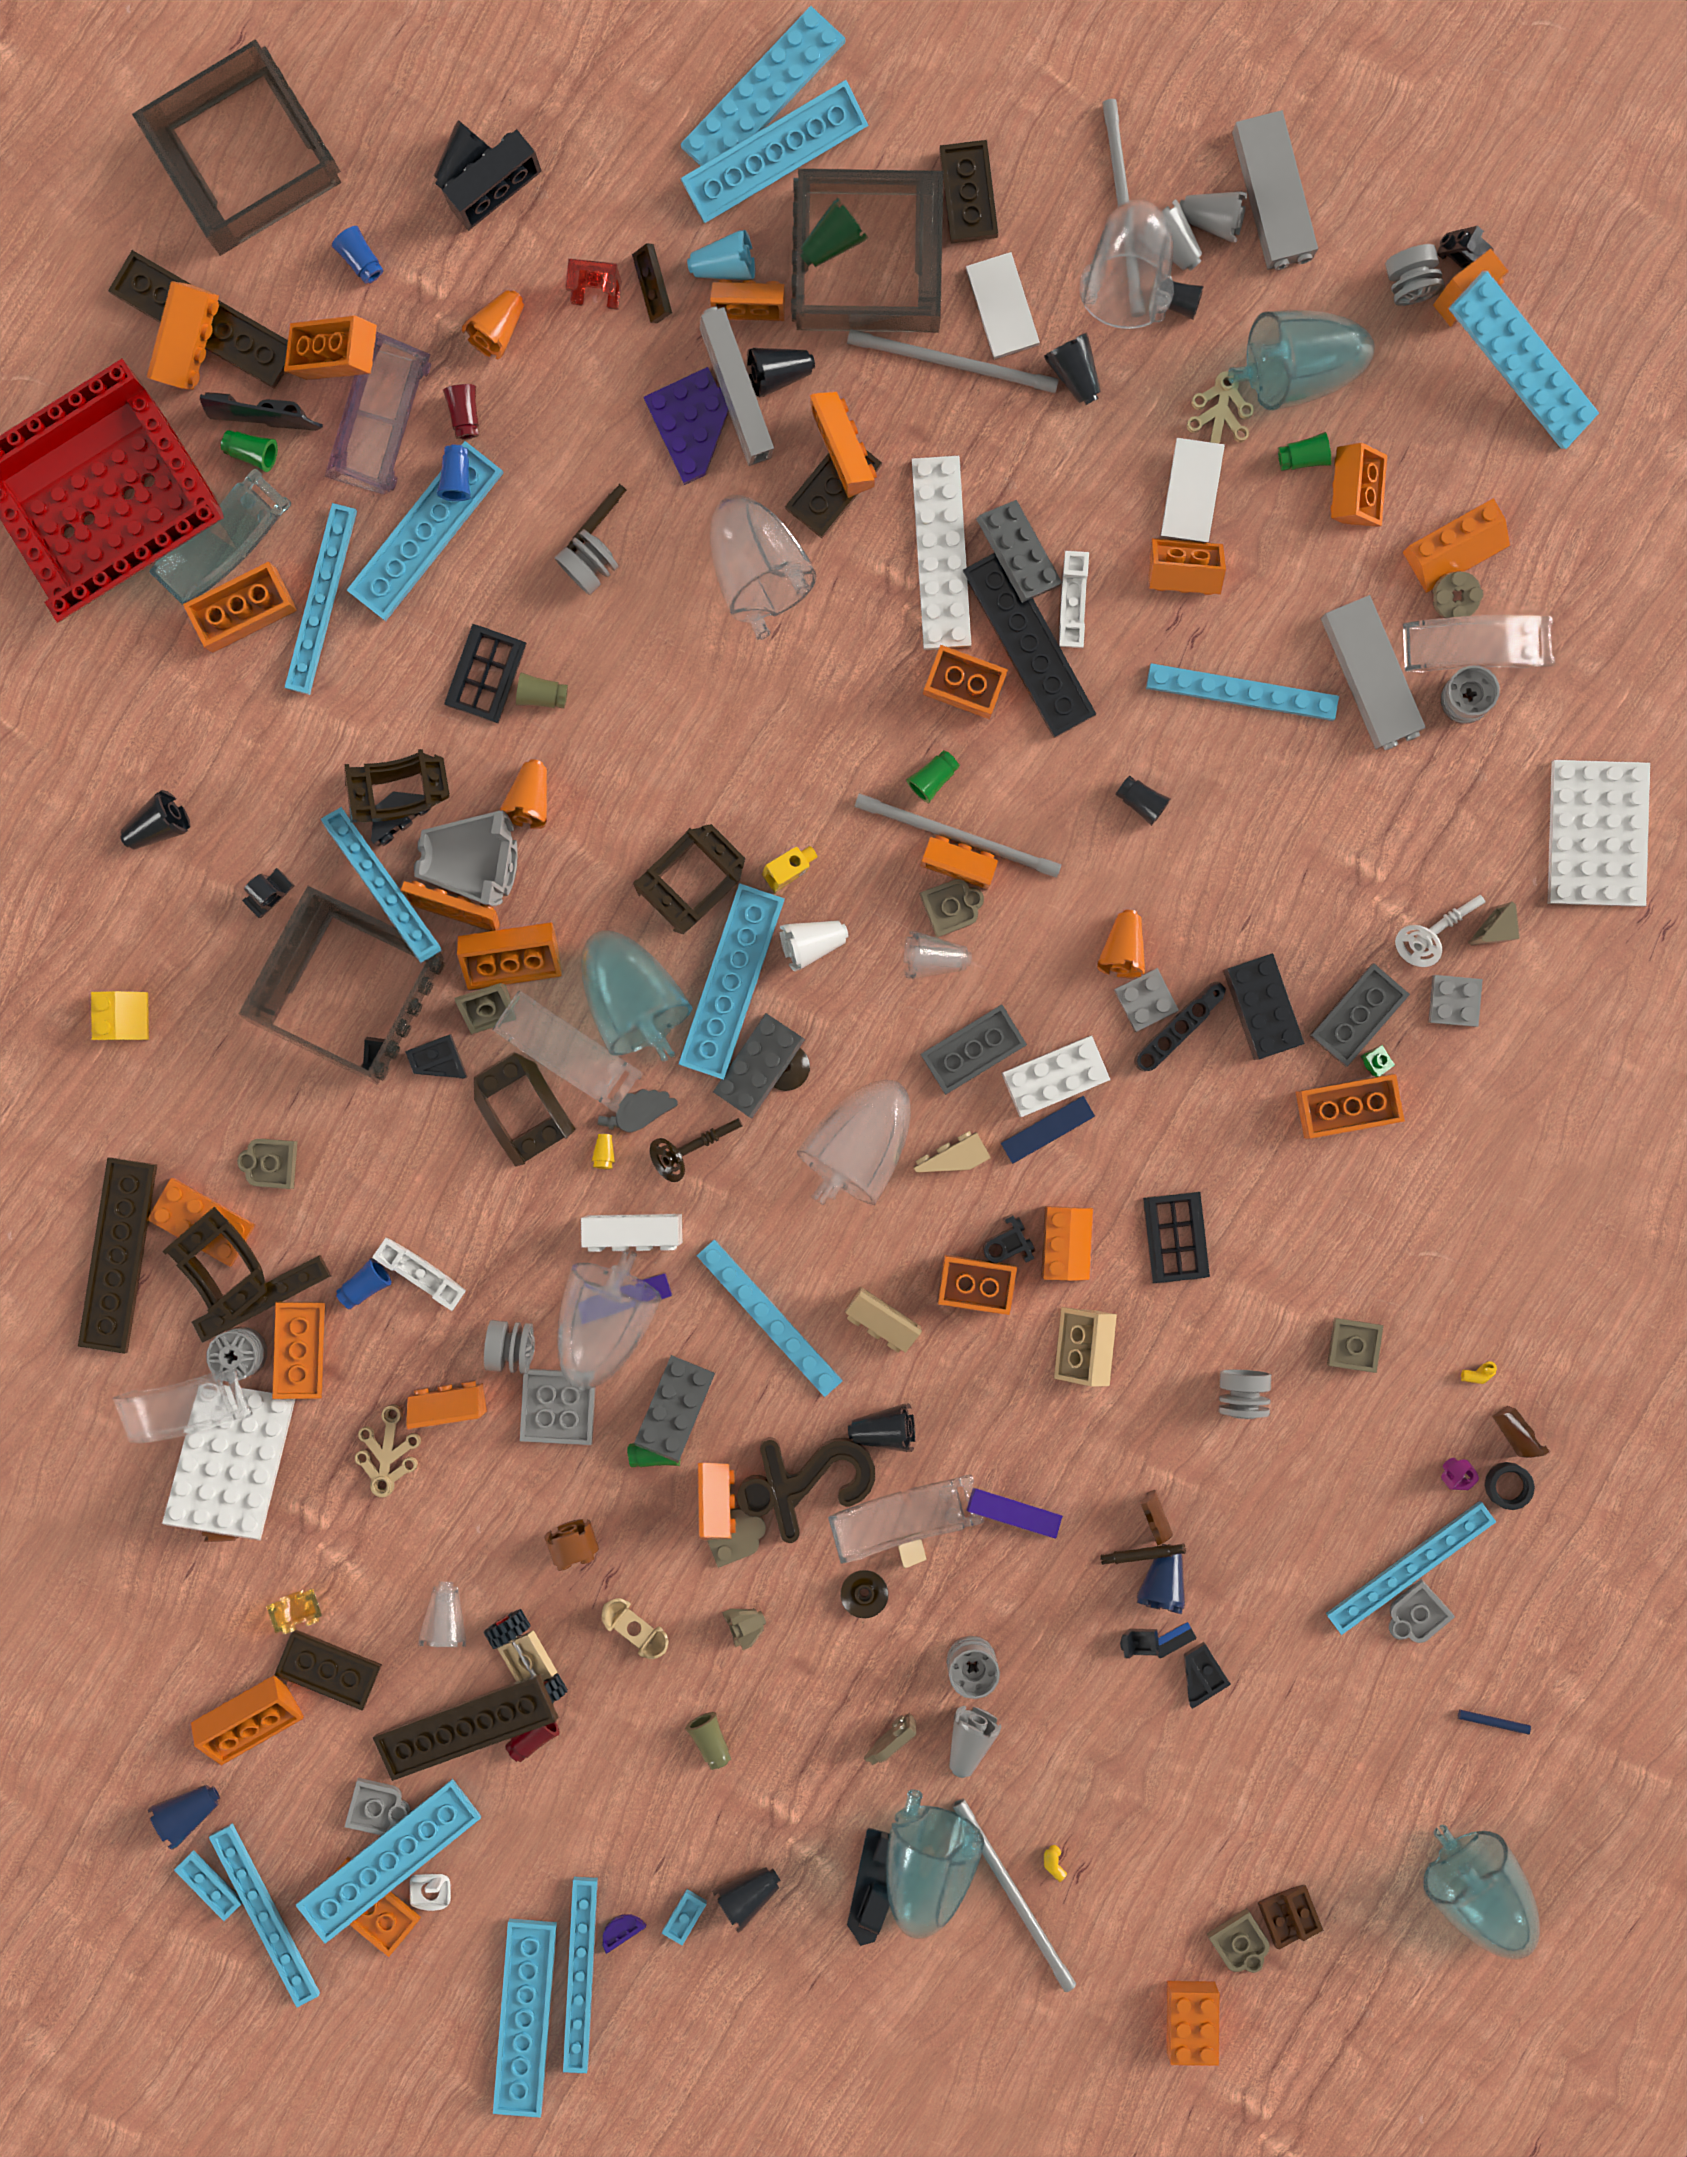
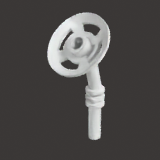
M1478 895L1460 908L1452 909L1453 912L1449 911L1448 915L1444 914L1443 918L1429 929L1420 925H1409L1402 928L1395 940L1398 953L1405 961L1418 967L1434 965L1442 955V944L1436 935L1446 927H1452L1453 923L1457 924L1458 920H1463V916L1484 904V898L1482 895ZM1411 930H1420V931H1413V932H1411L1410 934H1407V932H1408V931H1411ZM1432 938L1434 939L1436 946L1433 945V942L1431 940ZM1404 942H1409L1411 949L1414 951L1413 954L1408 952ZM1431 953H1433L1434 955L1433 957L1428 959H1421V956H1428Z

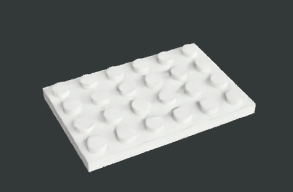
M1552 761L1548 904L1646 906L1650 763Z
M200 1381L162 1523L168 1526L261 1540L296 1399H272V1393Z

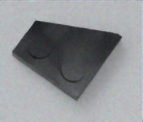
M451 1034L405 1051L414 1074L461 1079L468 1077Z
M1205 1642L1184 1654L1188 1701L1192 1709L1231 1685Z

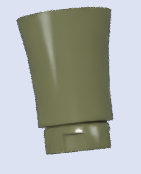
M521 672L517 686L516 705L565 708L568 685L533 677Z
M705 1713L688 1723L686 1730L696 1743L709 1768L714 1770L725 1766L731 1760V1756L720 1730L716 1713Z

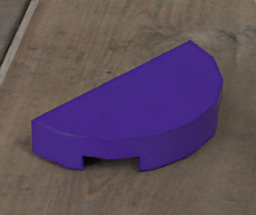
M622 1914L613 1918L607 1924L603 1933L602 1946L605 1953H609L646 1928V1924L639 1917L632 1914Z

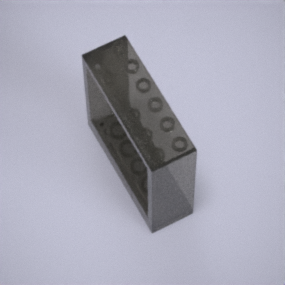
M256 39L132 113L204 235L220 256L342 183L337 175L341 171L312 125L291 87H289L266 46L261 48ZM264 76L305 146L313 150L320 163L227 220H224L217 208L218 202L174 129Z
M798 169V178H793L794 226L792 227L793 274L791 281L792 322H796L797 330L850 331V329L873 332L939 333L942 280L943 171ZM810 193L916 195L915 273L918 275V307L805 305V273L809 271V267L800 256L803 252L800 247L809 236Z
M307 886L243 1004L239 1015L248 1023L378 1085L380 1080H385L389 1072L387 1066L391 1059L395 1060L399 1054L401 1047L398 1045L402 1038H406L410 1033L412 1027L409 1025L414 1016L417 1017L423 1007L421 1001L425 995L428 996L434 986L432 980L436 974L439 975L445 965V962H443L444 958L441 952H438L424 961L426 963L369 1071L273 1025L289 994L295 990L333 918L416 957L395 927Z

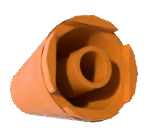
M505 290L462 325L463 334L467 331L470 336L468 338L469 343L485 356L490 357L493 354L496 355L495 359H500L503 356L524 308L521 295L514 290Z
M530 759L529 762L523 763L500 808V811H504L509 816L512 824L522 827L523 823L531 824L530 829H541L546 825L547 768L539 760Z
M1126 909L1117 915L1098 960L1097 968L1099 971L1110 975V971H1113L1120 978H1140L1142 974H1145L1142 918L1137 915L1136 911Z

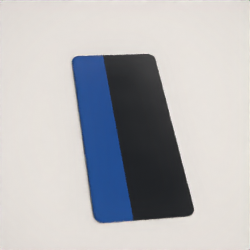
M1188 1622L1158 1638L1160 1650L1158 1657L1160 1659L1196 1640L1197 1637Z

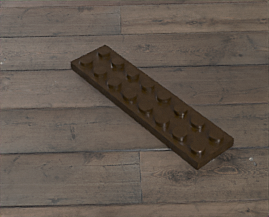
M131 250L108 291L113 296L161 323L171 281L185 284L190 283ZM218 300V311L213 316L211 324L212 334L207 339L205 349L275 389L285 372L288 340Z
M107 1157L78 1347L123 1354L128 1353L149 1222L147 1219L150 1215L157 1164Z
M540 1674L377 1733L373 1740L391 1780L394 1781L554 1723L559 1717Z

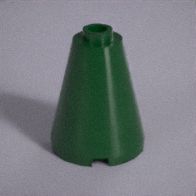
M839 198L832 202L800 247L803 251L800 256L808 267L811 264L817 267L868 239L865 233L860 235L863 232L860 229V225L844 204L839 207L841 204Z

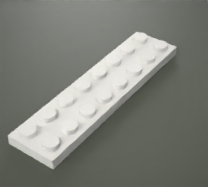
M959 456L912 459L923 649L938 650L940 645L951 649L971 647L968 584L967 578L963 573V569L966 568L960 458Z

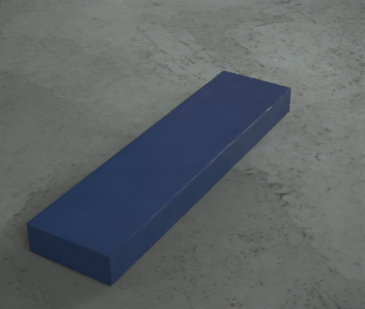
M1081 1096L1000 1144L1011 1163L1014 1164L1094 1118L1095 1115L1085 1097Z

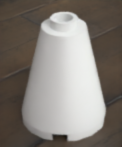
M839 921L785 924L780 926L784 931L779 932L785 957H790L793 962L789 964L793 971L801 970L845 944L846 938H848V930L845 924L841 925Z

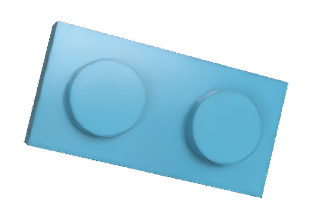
M686 1889L663 1928L662 1934L683 1946L707 1905V1900Z

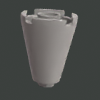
M1247 192L1187 195L1185 200L1180 201V206L1189 224L1229 242L1236 243L1237 238L1234 235H1239L1242 228L1246 207L1241 206L1242 199L1247 200Z
M1175 199L1172 202L1174 205L1172 209L1169 206L1164 208L1147 224L1148 230L1146 232L1140 230L1138 234L1182 270L1188 267L1191 271L1201 262L1199 257L1202 255V252L1179 202Z
M967 1706L957 1708L954 1715L949 1767L952 1773L960 1778L972 1775L1000 1734L1001 1724L999 1726L996 1724L997 1718L980 1708L973 1707V1710L970 1711L965 1710Z

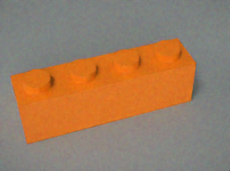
M171 281L147 378L182 389L194 390L200 379V365L206 356L205 346L207 339L212 334L211 324L213 316L218 311L219 295L191 284Z
M837 392L811 394L810 406L812 415L847 497L850 498L875 487L874 479L877 478V474L873 465H868L865 456H868L864 443H859L856 438L858 430L854 420L849 421L846 413L849 412L845 399H840Z
M1492 498L1409 545L1403 551V554L1425 593L1433 590L1436 582L1443 575L1456 571L1465 572L1508 548L1510 541L1506 519L1495 499Z
M552 922L458 936L457 956L468 990L486 988L499 983L507 985L562 976L558 943Z
M273 1675L191 1722L194 1746L222 1766L304 1719V1716L287 1685Z

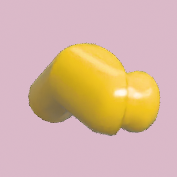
M1487 1361L1475 1371L1463 1369L1461 1381L1485 1384L1496 1374L1497 1366L1494 1362Z
M1051 1845L1044 1852V1867L1058 1882H1061L1066 1877L1067 1872L1058 1865V1856L1061 1855L1060 1848L1056 1845Z

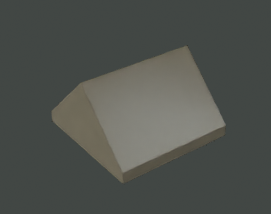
M1509 902L1497 906L1468 943L1470 945H1481L1519 939L1516 904Z
M499 983L455 998V1002L471 1034L517 1020L505 984Z

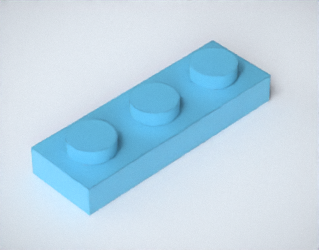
M194 1850L174 1869L223 1921L242 1904L240 1897Z

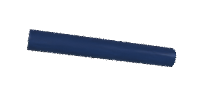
M1461 1709L1458 1711V1719L1527 1735L1531 1732V1726Z

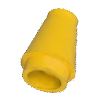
M598 1134L591 1160L593 1168L612 1169V1165L615 1163L612 1135Z

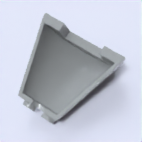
M496 811L422 830L421 838L418 840V850L421 852V858L414 864V877L489 906L500 905L503 903L502 897L508 896L512 889L517 869V840H512L511 831L514 830L509 816L504 811Z

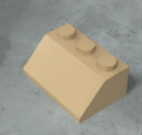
M862 1287L845 1311L849 1315L847 1319L856 1326L863 1324L869 1328L867 1333L878 1340L882 1337L889 1341L887 1346L898 1353L900 1350L906 1353L922 1332L920 1325Z
M1061 1307L1054 1379L1087 1386L1110 1385L1117 1314Z

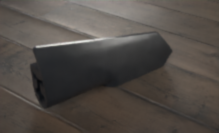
M205 392V395H200L201 405L209 419L263 423L270 427L317 431L323 428V424L307 418L303 409L292 401L266 399L260 401L255 406L236 402L230 394Z
M868 1828L866 1831L847 1926L860 1946L875 1942L877 1935H879L894 1896V1888L911 1846L905 1839L872 1828Z

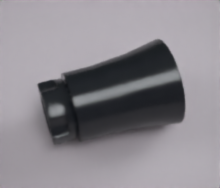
M1156 278L1149 302L1194 320L1204 286L1189 285L1168 279L1164 281Z
M1131 776L1125 779L1115 794L1123 799L1125 804L1141 815L1151 826L1156 822L1171 798L1156 792L1141 781H1136Z

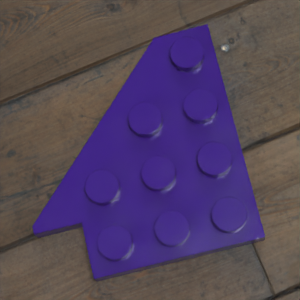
M708 367L643 397L684 485L706 475L729 413L721 388L717 387Z

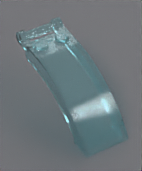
M253 469L242 483H237L219 505L224 519L157 560L150 569L149 573L182 605L207 592L236 568L260 543L282 513L291 506V501L286 497H282L262 477L263 474L258 469ZM254 484L276 503L273 509L252 489Z

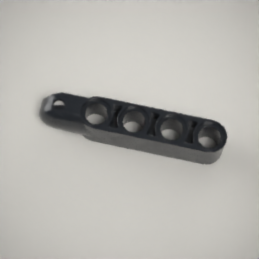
M1220 982L1209 984L1136 1054L1134 1059L1135 1066L1140 1071L1154 1070L1209 1016L1210 1011L1223 999L1226 988ZM1195 1004H1199L1203 1008V1014L1200 1017H1196L1192 1013V1007ZM1179 1020L1186 1024V1031L1183 1034H1179L1175 1030V1024ZM1161 1037H1165L1169 1041V1047L1165 1051L1158 1047V1040ZM1144 1054H1148L1152 1058V1064L1149 1067H1144L1141 1064V1057Z

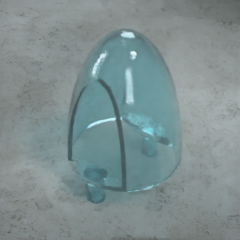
M1312 310L1266 311L1255 319L1251 327L1247 344V366L1230 367L1228 376L1234 377L1229 378L1230 383L1249 380L1251 388L1256 389L1258 402L1267 410H1277L1305 404L1336 392L1359 377L1373 359L1375 344L1370 333L1363 326L1351 319L1336 314Z
M602 930L592 934L583 948L581 960L582 981L593 1020L609 1053L615 1056L624 1055L649 1045L650 1047H655L662 1061L669 1060L664 1051L666 1050L670 1058L675 1055V1052L665 1037L672 1028L681 1024L692 1011V1005L673 977L640 944L615 931Z
M911 1789L907 1792L905 1808L895 1814V1821L897 1823H892L887 1848L886 1884L890 1909L898 1927L909 1937L924 1939L941 1930L956 1913L974 1878L985 1841L979 1828L957 1813L939 1807L920 1806L923 1794L918 1790Z
M1446 1825L1439 1826L1444 1833L1443 1835L1438 1828H1435L1433 1834L1442 1844L1443 1848L1439 1851V1857L1436 1861L1429 1863L1424 1874L1423 1887L1429 1899L1453 1926L1484 1950L1502 1958L1514 1960L1526 1958L1532 1954L1538 1945L1540 1937L1539 1913L1530 1884L1505 1840L1500 1835L1489 1831L1471 1832L1455 1839Z

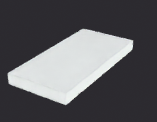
M1006 253L966 266V273L993 358H1001L1039 346L1040 341L1012 253Z
M1182 438L1176 439L1161 536L1209 542L1224 444Z

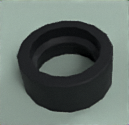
M1499 1463L1489 1470L1485 1478L1486 1494L1492 1502L1504 1509H1521L1534 1496L1535 1485L1533 1477L1526 1469L1515 1463ZM1506 1472L1518 1474L1523 1481L1522 1492L1512 1500L1501 1498L1496 1490L1497 1480Z

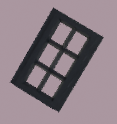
M472 624L444 705L499 724L527 643ZM482 636L494 640L488 659L476 655ZM499 642L511 646L505 665L493 661ZM474 660L486 663L480 682L468 678ZM491 665L503 669L497 688L485 684ZM466 683L478 687L472 705L460 701ZM482 689L495 693L489 711L476 707Z
M1201 1192L1143 1198L1152 1283L1210 1277ZM1188 1202L1190 1221L1177 1222L1175 1203ZM1170 1204L1172 1223L1159 1224L1157 1205ZM1191 1226L1193 1246L1180 1247L1178 1227ZM1173 1228L1175 1248L1162 1249L1160 1229ZM1194 1251L1196 1270H1182L1180 1252ZM1176 1253L1178 1272L1165 1273L1163 1254Z

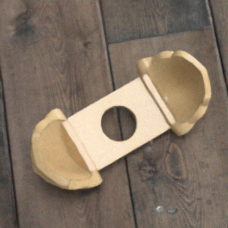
M621 1598L610 1600L604 1604L602 1622L608 1631L614 1628L640 1649L638 1655L641 1657L656 1659L665 1654L669 1642L666 1633L660 1626L653 1629L629 1609L630 1602ZM633 1621L638 1622L641 1626V1631L637 1636H631L627 1632L628 1624Z

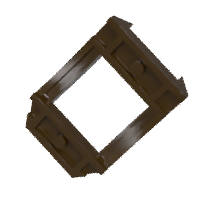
M418 749V753L402 759L381 763L364 764V767H350L349 764H344L350 823L389 821L404 818L431 808L450 796L444 758L434 754V757L423 753V749ZM420 773L424 799L403 806L375 809L372 785L386 784Z
M712 824L704 825L701 828H689L638 880L636 879L633 882L638 896L642 895L674 927L673 931L684 935L740 881L745 857ZM696 844L727 876L692 909L661 877Z
M514 1052L474 1077V1101L515 1167L524 1165L527 1160L561 1139H567L576 1130V1127L566 1115V1112L541 1074L536 1062ZM527 1075L551 1117L512 1140L487 1098Z
M215 1207L211 1208L162 1251L165 1255L167 1253L177 1263L176 1266L197 1289L208 1308L207 1312L209 1314L216 1313L222 1315V1318L232 1321L267 1292L263 1270L256 1256L240 1233ZM221 1233L239 1253L250 1271V1274L225 1295H222L209 1272L195 1257L198 1252Z

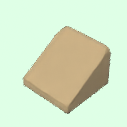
M920 1536L897 1542L904 1568L927 1560Z

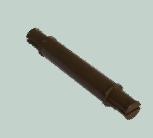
M618 484L572 538H577L584 543L585 541L579 533L585 529L592 534L615 505L619 503V499L627 491L626 488ZM571 540L567 548L575 552L577 548Z
M1184 1543L1178 1545L1168 1544L1118 1552L1114 1551L1112 1554H1102L1100 1559L1102 1560V1565L1110 1563L1117 1565L1119 1563L1186 1554V1548Z

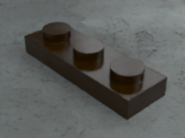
M646 243L635 251L632 257L650 323H659L672 314L654 244Z

